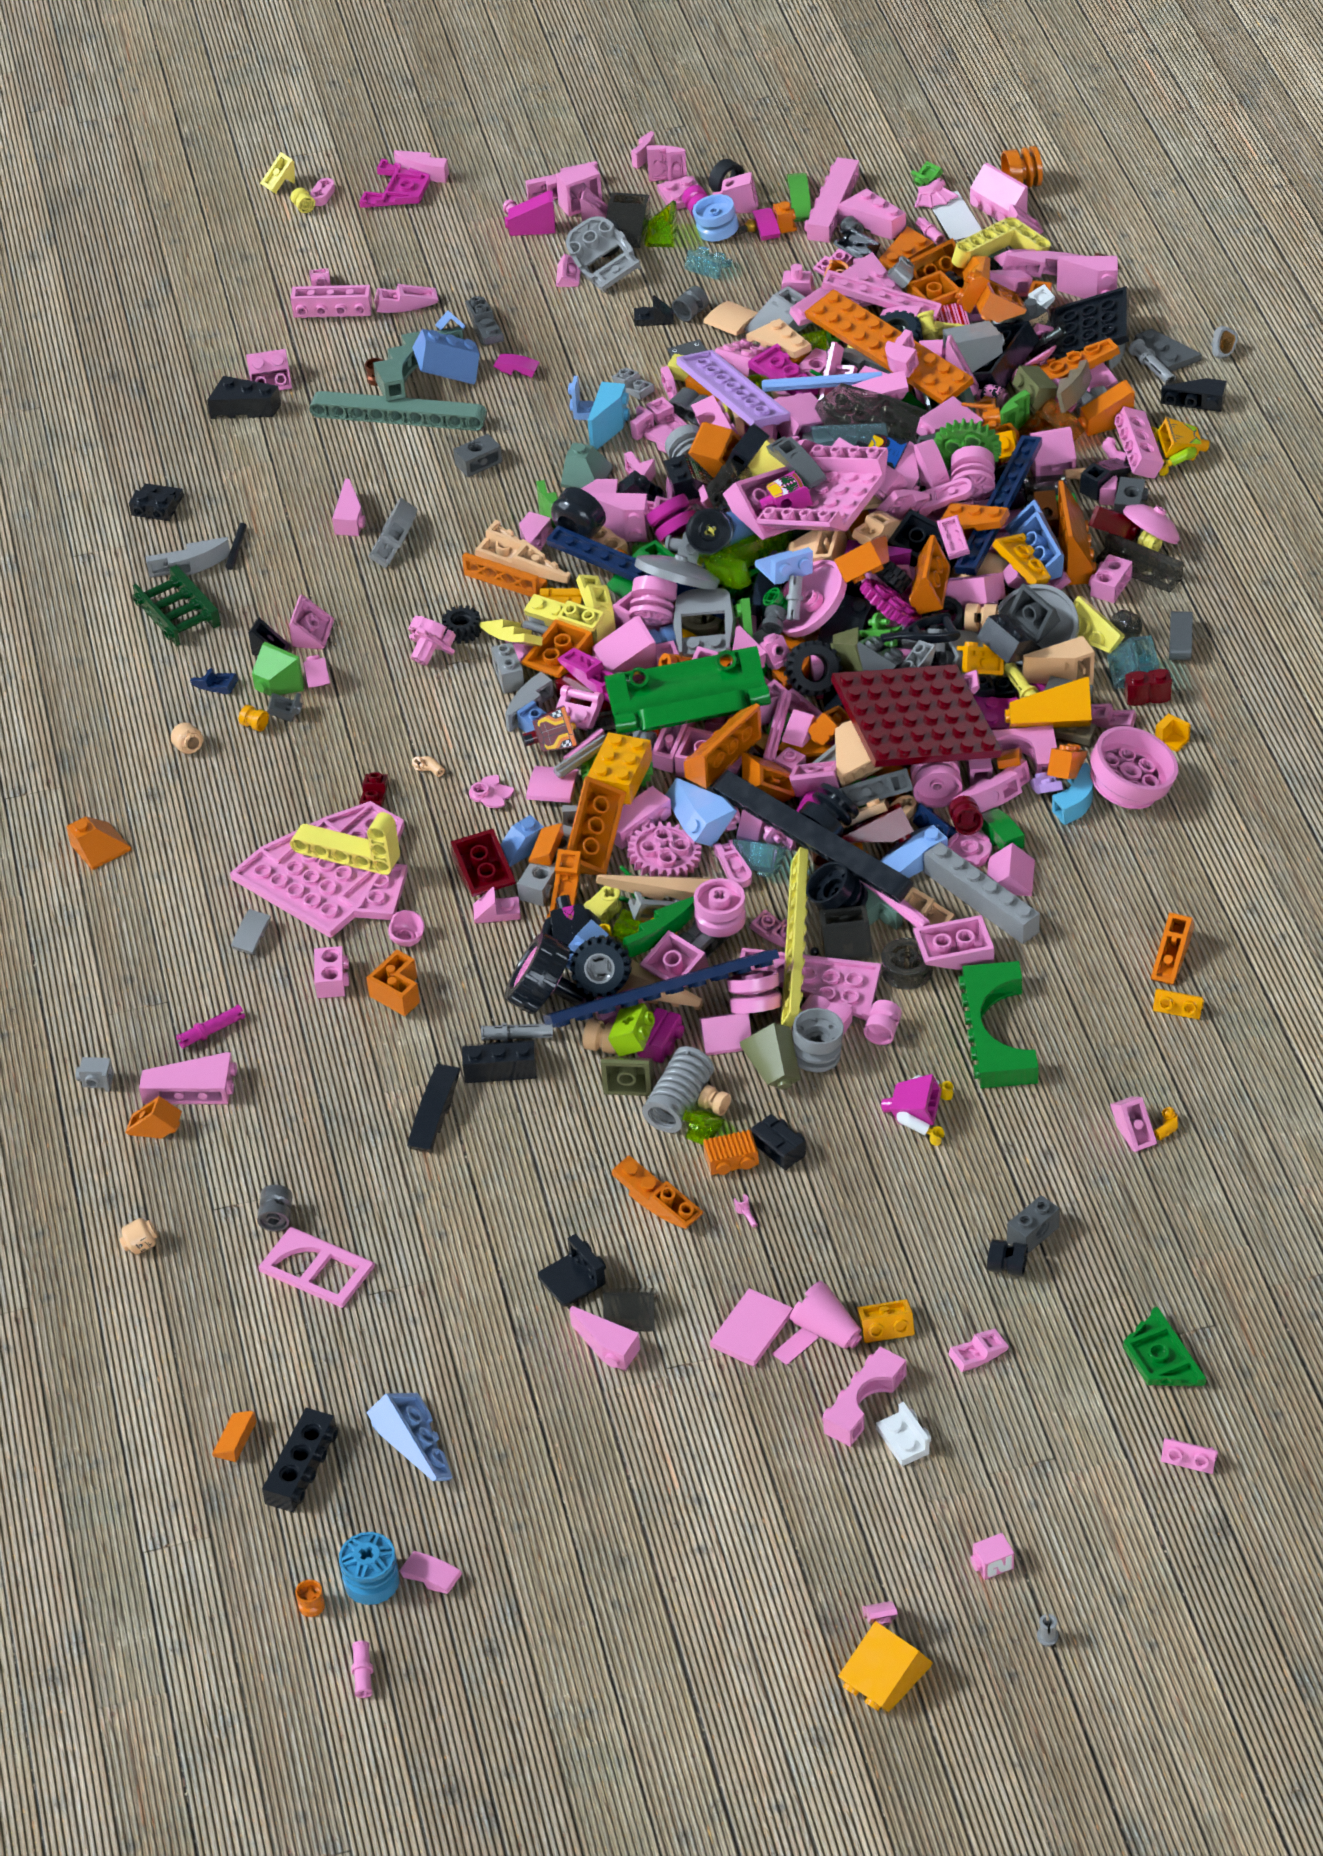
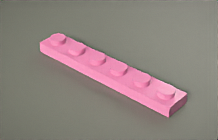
M831 270L827 271L821 287L829 291L834 289L842 295L885 308L909 305L920 306L921 313L934 310V321H936L942 305L941 303Z

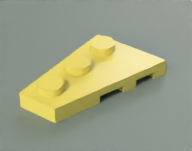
M1077 596L1073 604L1079 617L1078 637L1083 636L1089 645L1108 653H1114L1125 635L1083 596Z

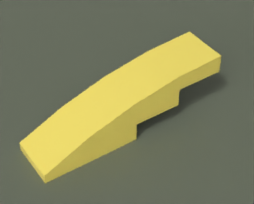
M505 619L480 622V627L500 640L529 646H542L543 637L531 635L532 630L521 628V623Z

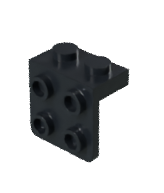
M577 1234L567 1238L569 1249L567 1256L538 1272V1279L563 1307L571 1305L606 1284V1265L600 1256L596 1257L588 1242L582 1241Z

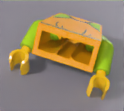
M1166 417L1162 425L1159 426V429L1151 427L1156 442L1160 440L1165 458L1169 459L1168 461L1163 459L1164 464L1159 471L1160 476H1165L1169 473V466H1176L1186 460L1193 461L1199 451L1207 452L1209 448V440L1201 439L1197 427Z

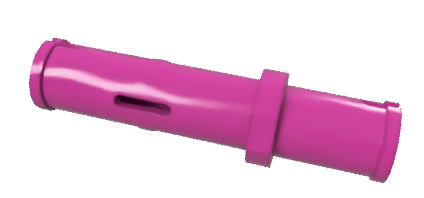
M238 1004L203 1023L194 1024L193 1028L176 1035V1039L181 1040L178 1044L184 1049L199 1040L204 1041L207 1039V1036L240 1019H244L245 1013H240L243 1011L242 1007Z

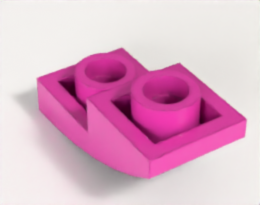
M771 207L753 210V219L756 221L761 241L780 238V229Z
M500 354L493 367L509 375H512L513 371L516 370L522 375L532 378L540 362L521 355Z

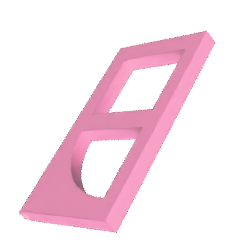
M290 1227L258 1268L259 1272L343 1308L373 1270L375 1262L294 1227ZM297 1253H319L300 1278L275 1267L283 1259ZM331 1258L357 1269L338 1294L312 1283Z

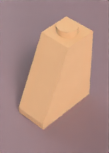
M851 720L835 728L836 774L841 787L848 786L854 781L862 780L883 769V767L873 766Z

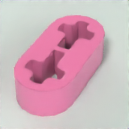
M322 178L316 183L310 192V195L315 200V206H323L329 201L335 192L334 180Z

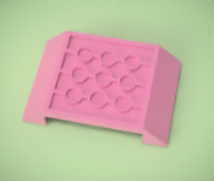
M815 445L808 454L817 463L827 479L817 487L808 489L813 505L802 509L766 507L757 518V524L777 529L846 532L885 481L888 449L885 447Z

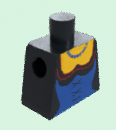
M874 434L870 444L858 440L856 446L887 448V465L895 469L907 447L908 441Z

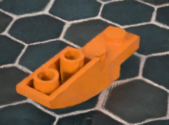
M630 1155L612 1169L611 1175L629 1189V1196L671 1224L687 1229L703 1214L699 1207L668 1181L664 1183L659 1181Z

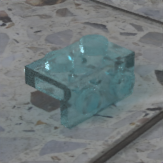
M699 246L698 249L688 250L684 268L719 279L721 269L731 267L732 259L726 258L724 253H711L708 248Z

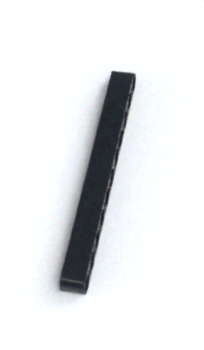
M725 769L712 786V789L717 794L725 797L729 802L827 861L842 863L853 873V876L897 903H901L914 886V883L900 872L729 770Z

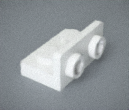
M904 1402L899 1404L898 1413L876 1422V1430L901 1466L929 1454L931 1436L925 1427L922 1428L918 1423L914 1410L908 1409Z

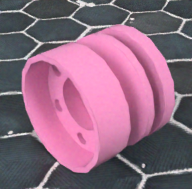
M972 445L956 450L952 454L950 461L951 481L959 478H968L974 487L973 494L964 501H979L990 497L995 489V458L993 453L987 448Z
M645 575L634 578L631 593L634 599L630 602L629 618L632 619L640 616L645 625L665 626L673 623L675 606L672 603L676 601L678 585L676 582L657 576Z

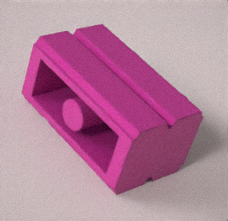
M656 1008L653 1012L655 1023L643 1051L637 1052V1055L642 1058H653V1061L662 1063L667 1055H672L676 1039L682 1038L684 1025H682V1016L680 1014Z

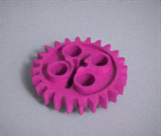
M872 578L865 579L860 585L861 593L865 595V598L875 605L876 609L881 610V613L888 619L896 621L899 625L902 624L905 628L921 619L916 609L906 602L904 598H901V595L891 587H886L883 583L880 584Z

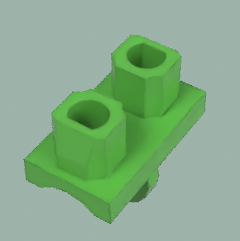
M877 612L868 621V624L872 627L859 631L865 639L869 636L881 637L883 633L902 631V626L886 627V625H889L890 620L881 612ZM897 639L884 643L889 648L898 646Z

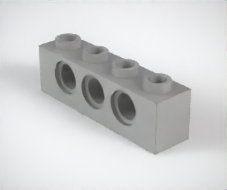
M563 825L564 835L558 849L567 850L572 827ZM558 849L551 866L529 863L517 883L519 900L544 907L548 899L552 898Z

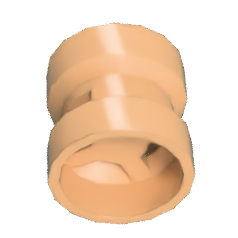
M706 1085L703 1088L698 1099L699 1107L705 1110L711 1109L714 1114L719 1116L726 1113L731 1103V1095L725 1091L719 1092L716 1087Z

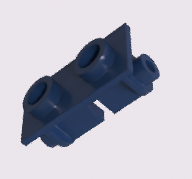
M919 803L913 819L915 825L919 828L934 825L948 839L957 833L956 828L944 822L933 812L932 808H927L922 803Z

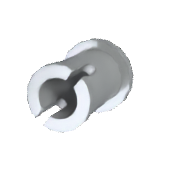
M1044 1614L1039 1620L1040 1629L1037 1632V1639L1043 1646L1050 1647L1057 1643L1059 1638L1058 1631L1056 1630L1057 1619L1054 1615L1049 1614V1620L1046 1621V1614Z

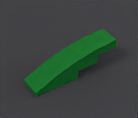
M694 896L655 910L654 919L640 923L637 933L624 937L623 948L628 949V956L633 958L652 949L668 930L674 934L679 931L694 916Z

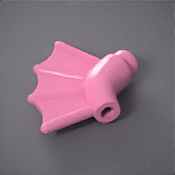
M937 178L929 185L918 187L915 208L924 206L932 209L937 205H947L950 200L958 198V195L944 188V179L940 181L941 178Z

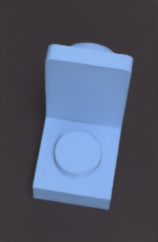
M574 376L572 383H569L568 394L572 396V399H570V411H573L574 419L588 420L594 401L580 400L579 377Z

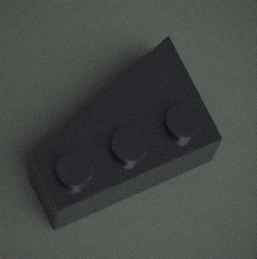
M227 376L221 378L207 399L210 419H217V416L229 415V418H236V415H248V418L274 417L281 406L277 385Z

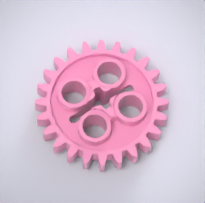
M659 821L658 826L650 823L649 828L642 826L641 831L635 830V836L631 835L630 842H628L627 858H630V864H635L634 870L641 869V875L648 873L649 876L679 877L682 875L687 877L688 872L694 873V867L698 868L702 853L701 845L694 842L684 829L680 830V824L671 827V822H668L666 826H663L662 822Z

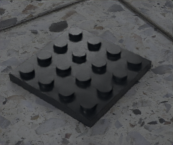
M1127 286L1051 308V327L1056 329L1062 325L1068 334L1067 337L1054 344L1057 347L1053 354H1066L1071 351L1081 352L1084 351L1085 346L1108 338L1116 345L1129 342V290Z

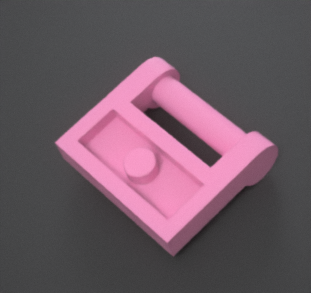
M563 685L556 708L564 705L568 716L571 717L570 723H575L577 729L592 732L604 702V694L601 692L590 693L572 689V686ZM572 697L590 701L592 704L591 707L569 702Z

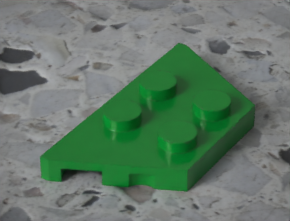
M1158 1306L1154 1307L1146 1321H1141L1136 1327V1331L1123 1341V1349L1147 1385H1206V1377Z

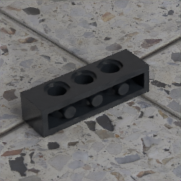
M305 1408L262 1487L266 1505L294 1513L298 1504L303 1502L309 1483H313L320 1462L323 1463L326 1459L330 1443L334 1442L337 1438L338 1427H336L334 1415Z

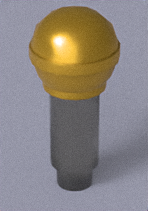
M748 219L744 225L738 227V230L731 237H737L746 232H755L757 230L756 221Z

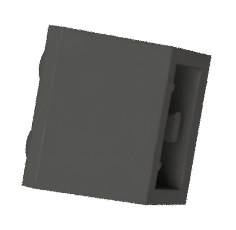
M869 636L857 644L863 671L899 669L906 658L903 657V653L894 647L889 648L877 636Z

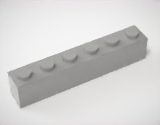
M939 842L924 853V873L1021 944L1026 943L1039 933V912L943 843Z

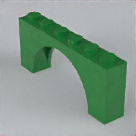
M1019 961L962 966V976H958L959 990H964V993H961V1002L963 1008L967 1007V1011H964L965 1025H970V1029H967L968 1043H973V1046L970 1047L971 1061H976V1065H973L974 1079H979L980 1089L1038 1084L1039 1067L1036 1050L1007 1046L994 1039L982 1023L985 1013L995 1003L1007 997L1022 994V974Z

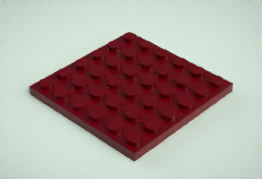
M957 664L832 673L831 681L874 767L1001 757L1002 749Z

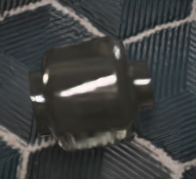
M1120 610L1110 619V622L1125 635L1123 639L1126 641L1134 640L1142 632L1141 617L1131 611Z

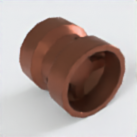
M371 358L365 362L367 382L373 386H378L375 380L373 362L383 361L380 358Z

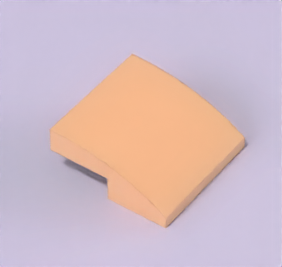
M726 301L714 308L705 317L704 323L736 336L746 332L745 327L758 312L731 301Z

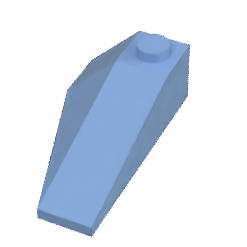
M679 778L674 780L665 794L671 799V808L685 832L694 842L710 847L717 843L737 812L735 807L725 797Z
M934 825L922 827L910 833L911 837L900 843L897 842L880 861L907 878L923 871L925 852L939 842L948 847V838Z
M386 1393L366 1412L371 1419L374 1429L432 1481H449L452 1478L445 1454L438 1449L436 1443L439 1440L437 1432H432L430 1423L433 1421L431 1413L419 1393Z

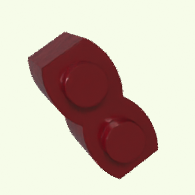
M1169 670L1135 671L1125 675L1124 695L1127 705L1140 706L1149 702L1158 704L1171 700L1172 679Z

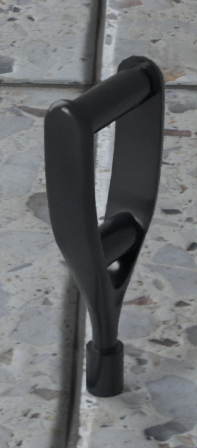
M941 613L921 618L900 632L881 634V641L889 642L894 639H908L917 642L921 640L930 644L945 643L958 640L961 634L956 630L951 620V615L949 613ZM943 623L948 632L922 633L921 628Z

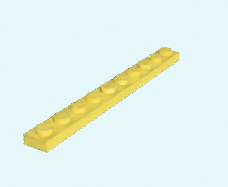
M802 847L798 849L790 864L781 1025L788 1026L790 1029L794 1024L795 1017L802 1012L800 1003L803 998L801 986L804 981L802 969L805 963L803 952L806 946V942L803 940L807 925L804 922L808 912L805 904L808 899L806 885L809 880L807 871L810 867V860H808V850Z

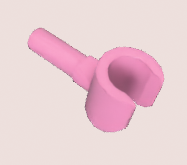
M743 1194L744 1202H738L734 1198L736 1212L744 1214L753 1228L756 1227L758 1224L751 1214L748 1196Z

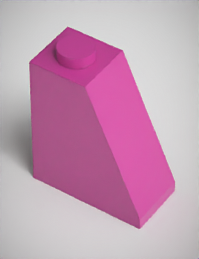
M553 190L542 193L508 209V217H505V228H509L510 236L555 233Z

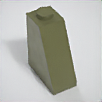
M772 1023L740 1041V1047L767 1085L784 1090L801 1080L790 1027Z

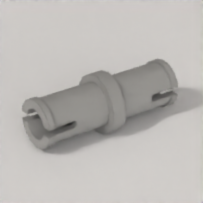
M792 575L789 576V594L786 595V600L788 601L786 620L793 621L795 619V621H800V605L803 601V596H801L803 577H794Z

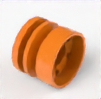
M1030 146L1029 149L1023 147L1020 155L1016 149L1002 152V172L1021 183L1024 180L1028 188H1031L1033 185L1035 187L1042 185L1043 165L1036 146Z

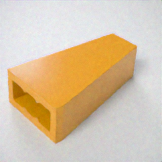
M1089 677L1009 702V708L1005 709V723H1009L1010 729L1053 725V728L1090 726L1092 716Z

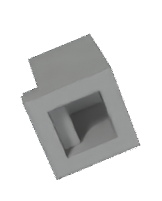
M82 1057L80 1067L76 1068V1080L81 1081L83 1087L104 1088L106 1092H110L114 1077L111 1058Z

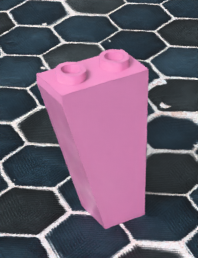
M225 1052L142 1070L139 1086L142 1103L148 1104L160 1096L171 1104H228L229 1095L234 1093L232 1078L237 1075V1063L233 1062L231 1052Z

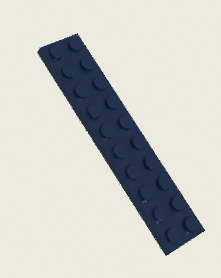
M777 949L765 950L543 1015L545 1025L552 1024L553 1028L571 1024L570 1019L575 1018V1021H582L593 1018L592 1013L598 1012L599 1015L616 1011L615 1006L620 1005L621 1008H627L639 1004L638 999L643 998V1001H651L661 998L662 992H665L666 995H671L684 991L683 986L686 985L688 988L707 984L706 979H710L711 982L729 978L728 973L730 972L733 975H739L752 971L751 966H755L756 969L774 965L773 960L778 959L779 954Z

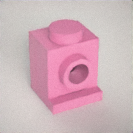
M772 633L763 638L764 641L759 643V645L767 652L766 663L769 668L779 669L787 661L786 656L790 653V650L782 635Z

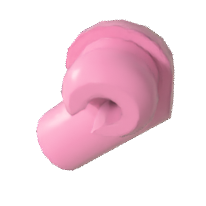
M1107 437L1102 443V448L1109 459L1118 458L1127 463L1126 453L1116 449L1114 438Z

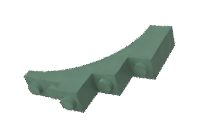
M461 327L437 331L441 334H451L463 339ZM420 331L401 335L402 346L388 348V360L373 362L375 380L386 401L406 397L405 382L408 376L419 366L412 347Z

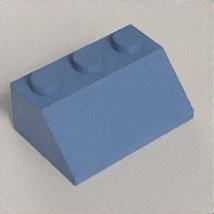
M422 329L412 347L420 371L474 385L480 356L476 342L470 339L457 338L451 334H441L435 330Z

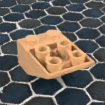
M811 530L790 542L787 551L794 552L809 547L813 551V563L819 560L834 561V559L845 554L848 538L845 532Z
M1083 636L1023 655V675L1028 683L1047 684L1050 676L1072 681L1089 677V684L1093 685L1095 651Z

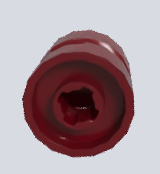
M965 795L953 799L949 806V815L956 830L962 835L977 833L982 828L983 816L976 801L972 797Z

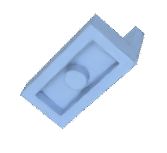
M448 310L435 324L439 330H443L452 319L463 330L466 327Z

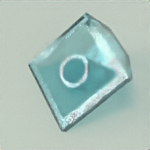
M733 839L732 843L749 868L758 871V876L771 877V873L778 874L787 846L744 839Z

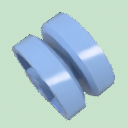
M722 194L710 195L702 198L693 206L692 212L700 238L713 242L727 239L735 234L738 230L739 222L732 198Z

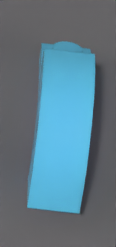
M1087 762L1083 763L1076 779H1066L1071 784L1068 789L1052 795V812L1063 825L1080 818L1091 806L1093 783L1090 776L1091 767Z

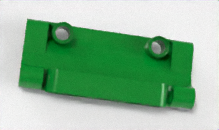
M757 646L733 651L723 650L717 655L647 669L637 667L632 671L604 676L617 734L638 730L647 732L733 715L756 703L760 706L771 704L770 693L763 675ZM728 657L731 659L732 664L728 667L722 666L720 659ZM640 674L644 676L645 681L642 684H637L633 681V677Z

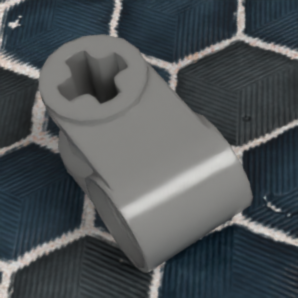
M901 256L899 262L888 270L887 276L903 289L912 280L915 267L908 258Z

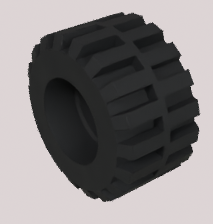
M819 640L803 642L792 648V651L786 656L787 661L784 662V667H786L784 676L788 678L786 680L788 685L791 684L793 689L800 692L801 695L818 696L830 692V689L835 688L831 681L832 673H840L842 670L839 662L841 658L836 655L837 651L835 648L832 649L830 644L822 643ZM810 655L820 658L824 665L823 676L815 682L807 680L802 673V663Z

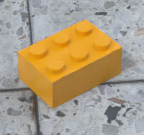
M608 732L587 776L625 791L624 804L631 805L652 762L651 740Z

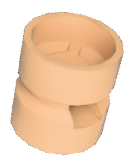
M967 603L964 616L965 631L978 632L983 627L988 616L999 614L998 604H985L981 607L979 603ZM978 613H982L981 622H978Z
M588 1019L583 1033V1048L593 1051L602 1048L604 1053L617 1055L608 1040L614 1023L608 1022L605 1025L601 1020Z

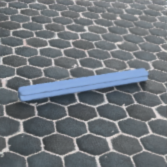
M882 372L767 379L762 381V390L764 392L852 386L859 382L882 376L883 374Z

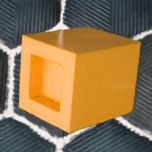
M1168 713L1156 725L1155 736L1163 741L1171 750L1178 752L1190 740L1191 724Z

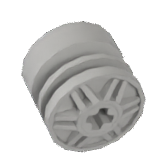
M687 424L676 428L669 434L665 442V451L669 459L681 455L692 458L688 452L700 427Z
M811 1008L800 1012L795 1017L792 1039L798 1067L817 1073L826 1072L839 1063L844 1026L841 1018L836 1013L828 1009Z

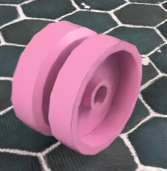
M958 761L912 764L910 766L913 796L918 803H922L930 808L945 807L950 805L953 798L962 793V780Z
M716 878L705 881L696 888L694 893V916L696 926L702 933L718 938L728 937L738 933L744 927L746 921L745 893L738 883L731 879Z
M752 971L726 978L728 991L737 994L729 999L732 1013H757L782 1006L781 993L771 990L780 984L777 971Z

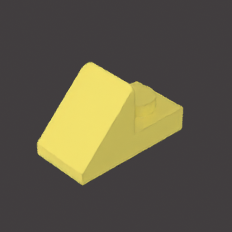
M280 152L260 183L275 194L285 179L293 184L295 183L294 161L282 152Z

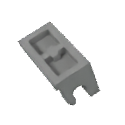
M634 891L636 900L630 898L628 904L634 920L648 921L654 918L655 910L681 900L673 898L674 901L643 899L640 892Z

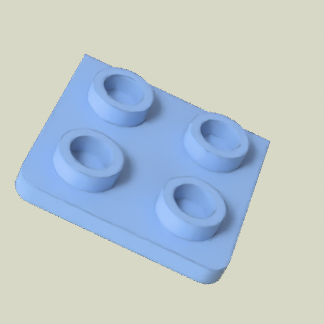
M809 547L794 552L785 551L756 560L755 567L774 584H782L790 580L789 576L803 577L812 574L813 551Z

